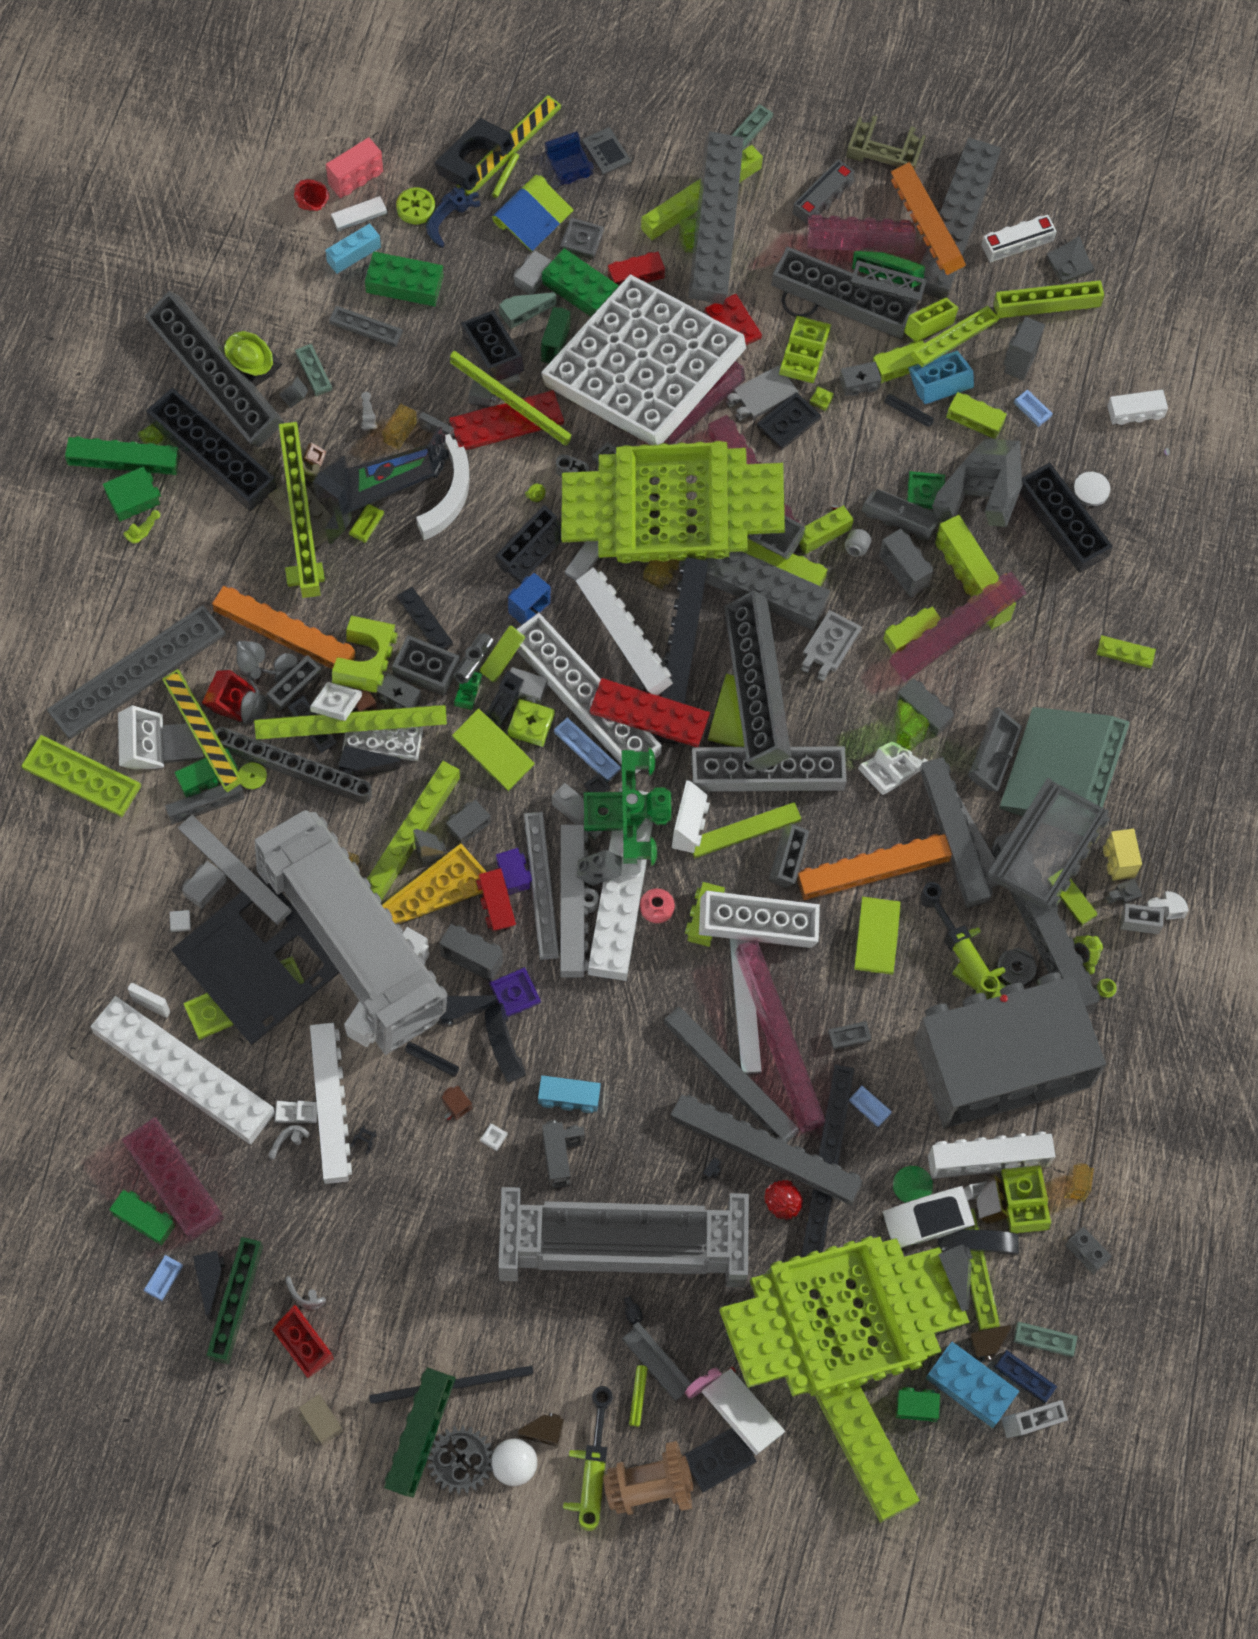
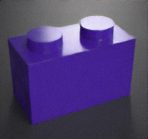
M518 848L496 854V863L498 869H502L508 895L530 889L532 877L530 871L525 870L526 860L524 854H520Z

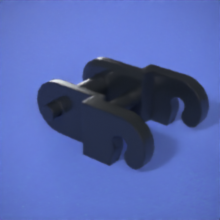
M363 1125L362 1128H359V1134H355L350 1147L353 1148L356 1141L361 1139L369 1144L368 1150L365 1152L368 1155L373 1147L372 1141L374 1137H377V1131L371 1132L365 1129L366 1126ZM365 1133L367 1135H370L371 1137L368 1140L362 1137V1134Z

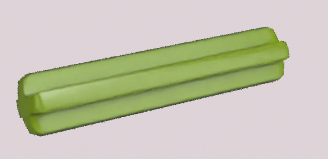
M638 1365L636 1369L629 1425L633 1427H639L648 1370L647 1366Z

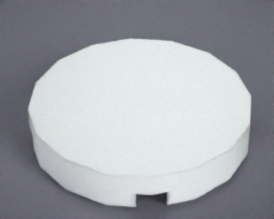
M1085 472L1075 480L1073 492L1083 505L1099 506L1108 499L1110 484L1100 473Z

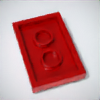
M737 294L727 297L723 305L714 303L705 307L706 315L743 334L746 345L762 339L760 330Z

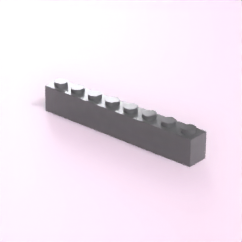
M944 757L923 762L919 770L942 835L945 834L952 856L950 861L966 908L989 903L993 895L990 884L987 885L985 868L980 865V853L978 849H975L973 833L969 832L967 827L969 824L966 814L963 815L961 810L963 805L961 798L957 797L955 792L957 790L956 783L950 778V766L948 763H945Z

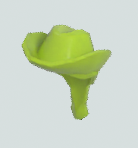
M246 331L235 332L224 341L225 356L233 366L242 372L257 376L266 374L273 365L272 352L265 341L256 334Z

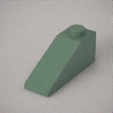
M543 293L507 298L499 304V314L509 328L513 329L556 305V294Z

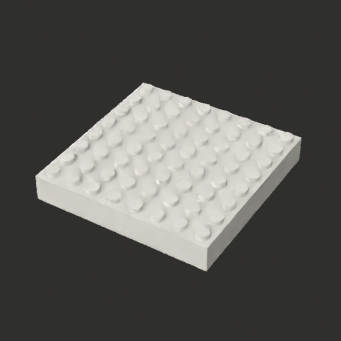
M629 275L541 373L546 387L646 443L659 445L664 443L746 349L744 335L644 281Z

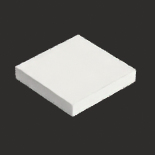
M327 682L310 706V710L314 713L345 721L362 697V693L359 690Z
M134 983L129 985L128 991L132 1001L165 1018L168 1017L170 1010L166 999Z

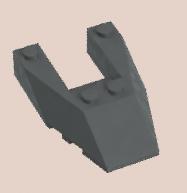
M985 438L938 491L932 505L936 520L947 521L957 516L965 495L990 497L985 509L988 524L990 526L1007 527L1022 488L1020 441Z

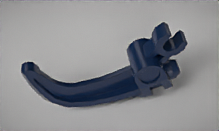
M455 187L441 199L442 202L435 208L426 223L428 235L440 248L444 247V242L439 235V226L442 221L455 209L462 213L468 207L481 206L480 200L473 201L475 198H479L478 192L465 196V190L462 187Z

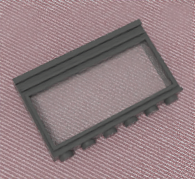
M1047 778L990 868L988 879L1050 912L1053 907L1056 908L1061 900L1059 896L1062 891L1066 892L1071 884L1069 880L1072 875L1076 876L1081 867L1079 864L1082 859H1087L1092 843H1097L1101 828H1106L1110 821L1109 810L1094 804L1053 782L1052 779Z

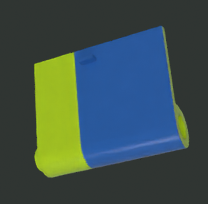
M534 175L492 216V220L500 229L504 230L507 228L532 252L574 210L547 184L544 177Z

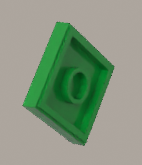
M909 471L907 501L923 508L933 509L932 505L938 491L945 484L946 475Z

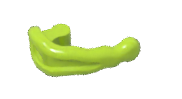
M153 510L151 516L147 517V520L139 527L132 524L127 531H124V537L133 544L139 543L148 535L155 520L160 518L159 511Z

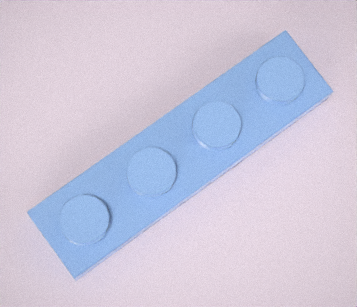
M568 717L554 729V733L595 772L600 773L606 782L611 780L621 770V767Z

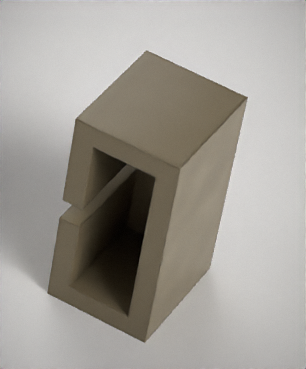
M320 1394L298 1408L301 1413L298 1417L304 1426L308 1424L312 1429L309 1433L315 1443L320 1441L323 1446L343 1432L342 1427Z

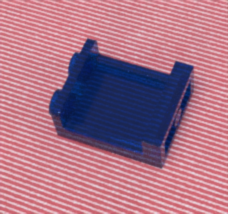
M577 131L545 142V154L560 185L570 184L575 180L593 175V163L588 161L580 144V136Z

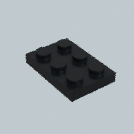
M795 392L759 421L757 428L782 451L821 419V415Z
M733 1428L726 1430L682 1455L686 1456L690 1472L702 1494L757 1463L748 1445Z

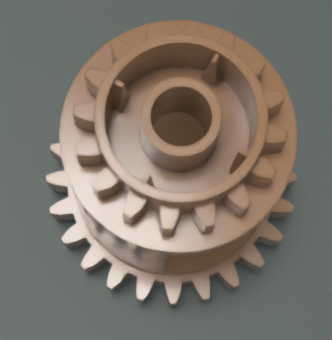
M677 1441L666 1443V1451L662 1452V1461L628 1469L625 1468L623 1462H619L616 1464V1467L607 1470L608 1474L603 1475V1481L611 1510H616L617 1514L627 1512L628 1515L634 1514V1506L666 1498H672L673 1503L678 1504L681 1511L692 1509L690 1492L693 1491L691 1473L686 1456H682Z

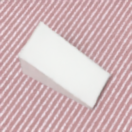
M987 1181L965 1187L964 1192L967 1201L976 1199Z

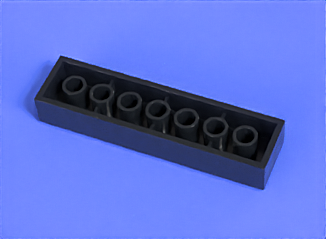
M173 387L146 410L148 421L250 512L268 497L269 493L277 489L275 477Z

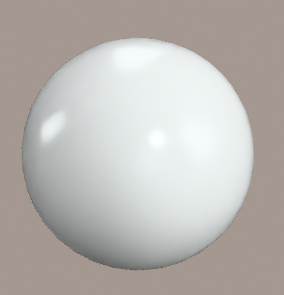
M516 1438L507 1439L497 1445L491 1456L493 1474L505 1485L519 1486L525 1484L535 1474L537 1456L532 1446L524 1440Z

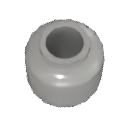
M863 529L850 531L845 541L847 552L855 557L866 554L871 544V537Z

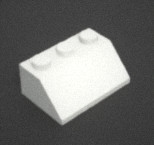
M133 705L119 712V766L133 770L163 768V714Z
M687 780L674 828L672 848L694 853L695 847L700 846L702 835H699V831L704 830L706 819H703V814L708 813L710 803L706 802L707 794Z

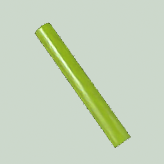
M512 154L491 194L494 198H498L519 158V154Z

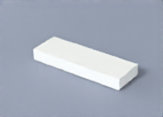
M379 196L332 213L331 218L337 230L340 231L387 214V209Z

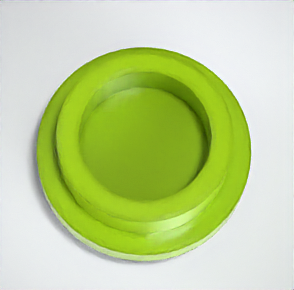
M1111 979L1099 981L1097 991L1100 996L1110 998L1116 993L1117 987L1114 981Z

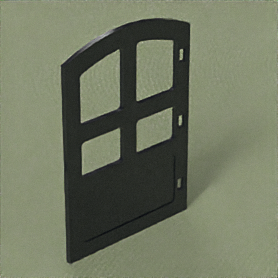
M261 876L258 879L291 910V913L285 917L288 925L268 942H263L240 916V913L253 903L242 891L171 949L251 1046L340 973L291 902L282 892L277 895L270 883L266 884ZM297 936L301 937L324 963L320 970L302 984H299L275 956L278 951ZM320 976L323 980L313 987L310 983ZM272 1015L275 1020L265 1027L263 1022Z

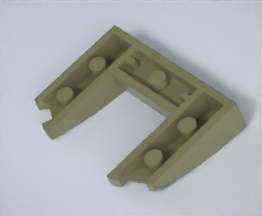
M872 116V122L862 123V118L859 117L847 149V158L863 162L865 157L897 166V168L910 162L913 169H916L925 141V135L919 139L913 134L916 128L911 126L903 149L870 140L877 116Z

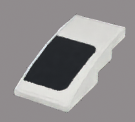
M963 1186L932 1194L883 1211L891 1240L897 1238L901 1249L934 1238H941L975 1225Z

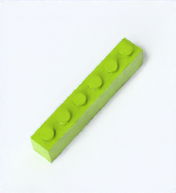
M1100 280L1000 291L995 294L993 306L995 314L999 318L1101 307L1105 295Z
M748 539V551H742L819 586H822L828 569L819 563H813L808 561L807 558L792 554L789 559H785Z

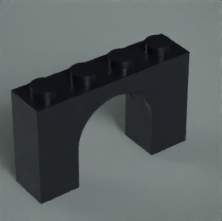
M480 118L437 159L435 166L438 175L469 191L480 180L477 168L463 160L465 156L477 149H489L504 157L515 146L510 132Z

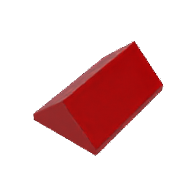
M296 1305L272 1329L307 1378H310L334 1360L330 1350Z

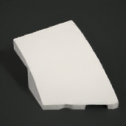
M890 742L879 747L874 758L861 763L858 769L884 795L918 773L921 763L928 760L925 758L921 760L913 756L910 750Z

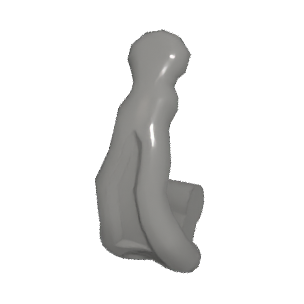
M363 392L361 394L363 399V422L361 429L364 431L377 429L376 416L369 401L371 394Z
M295 1125L284 1129L275 1140L269 1152V1159H275L280 1145L288 1136L292 1135L291 1140L296 1145H300L303 1136L306 1138L310 1136L309 1132L303 1127Z
M287 1276L285 1278L290 1294L301 1307L308 1310H316L325 1304L326 1299L324 1297L317 1299L316 1291L313 1289L308 1292L310 1301L302 1299L296 1292L291 1277Z

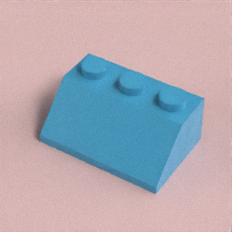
M958 350L939 357L923 368L919 364L909 367L917 395L924 404L974 388L973 369Z

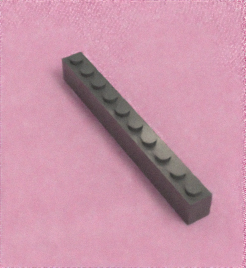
M681 1094L671 1113V1120L852 1206L862 1186V1179L856 1173H847L841 1170L842 1168L837 1164H828L818 1155L813 1154L811 1156L805 1153L806 1151L799 1146L792 1147L782 1138L777 1137L775 1139L769 1136V1133L763 1129L756 1130L746 1121L741 1120L739 1122L733 1119L734 1117L727 1112L720 1113L710 1104L705 1103L703 1105L697 1102L698 1100L691 1095L686 1097Z

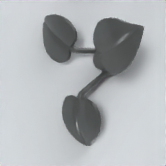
M243 640L236 642V660L241 675L247 677V682L255 690V693L252 691L247 692L241 702L242 721L244 724H249L254 720L260 719L268 708L267 698L259 694V690L253 680L259 678L261 672L275 674V681L278 683L300 663V660L293 654L283 653L274 661L275 670L263 669L259 667V663L265 658L264 648L256 642Z

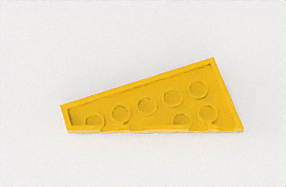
M459 844L382 904V906L390 911L395 924L407 922L482 894L481 890H477L475 880L478 879V874L485 873L486 871L462 844Z

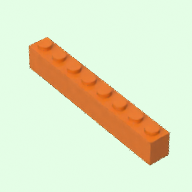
M908 162L891 171L893 176L891 182L895 189L899 188L897 193L901 201L905 199L904 206L907 212H912L910 214L914 224L918 223L916 227L920 235H925L922 238L927 247L931 246L929 251L933 259L937 257L936 264L939 270H944L946 275H949L966 266L962 254L911 163Z
M223 586L212 603L214 612L304 656L308 655L312 660L332 670L337 657L353 661L356 658L355 649L347 643L342 644L333 636H326L314 627L309 628L298 619L293 620L284 612H277L265 603L260 604L251 596H244L232 587L227 588Z
M933 834L928 839H915L909 844H896L886 850L883 848L877 849L871 854L866 855L862 853L853 859L843 858L834 864L824 863L815 869L805 868L798 873L797 882L803 900H808L950 862L952 853L945 834Z

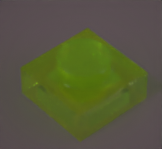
M153 424L137 433L139 439L144 444H158L164 440L162 434Z

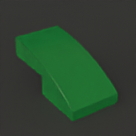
M474 672L468 683H459L454 706L473 710L482 673Z

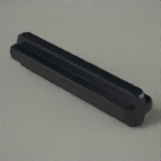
M892 394L886 396L884 402L927 427L933 424L934 418Z
M409 1042L405 1047V1051L410 1055L453 1077H456L460 1070L459 1066L412 1042Z

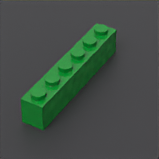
M76 436L68 437L65 459L67 465L125 471H134L144 467L146 473L177 475L180 453L178 447L173 445L160 446L154 443L139 444L134 441L129 443L118 440L106 441L99 438L85 439Z

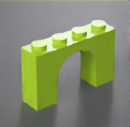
M351 616L346 629V642L368 646L374 649L377 655L363 662L337 657L332 670V683L376 693L378 686L383 684L384 675L382 674L383 671H387L389 663L387 659L388 657L391 658L393 653L392 644H396L398 633L395 632V625Z

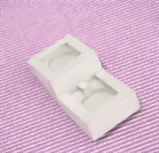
M277 1101L274 1122L316 1123L317 1102L298 1101L295 1103Z

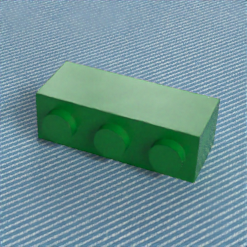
M226 748L225 750H226L228 756L230 757L232 763L234 764V766H235V768H236V770H237V767H236V765H235V763H234V761H233V759H232V757H231V755H230L228 749ZM207 758L174 772L186 798L199 794L205 789L215 788L218 783H221Z
M123 1190L109 1209L111 1214L162 1246L175 1228V1223L172 1221L173 1217L166 1212L161 1214L156 1210L157 1207L149 1201H146V1203L139 1200L140 1196L130 1190L128 1193Z

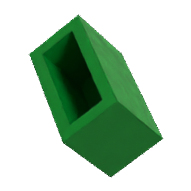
M902 1388V1390L897 1392L895 1418L937 1422L939 1419L940 1394L930 1389L916 1392L914 1388Z

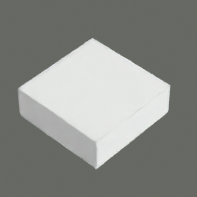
M189 910L170 912L171 932L191 931Z
M490 1123L480 1142L498 1151L508 1133Z

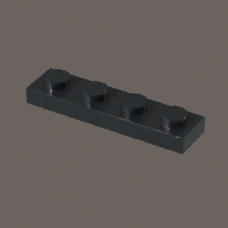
M413 587L397 595V600L430 644L444 650L454 646L451 638Z

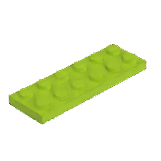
M40 735L21 766L23 770L120 817L124 816L141 788V783L43 735Z
M293 956L280 961L299 984L304 983ZM208 993L183 1003L199 1040L234 1025Z

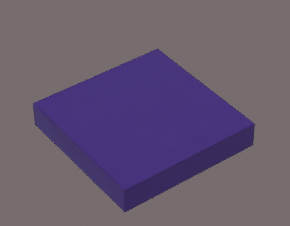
M525 967L489 983L493 994L496 995L498 1004L503 1003L507 1017H511L541 1003Z

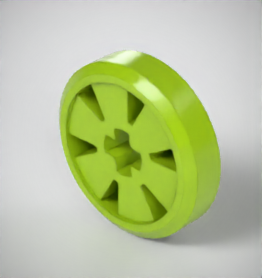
M414 187L406 189L397 198V214L403 221L409 224L425 223L435 210V200L432 194L423 188Z

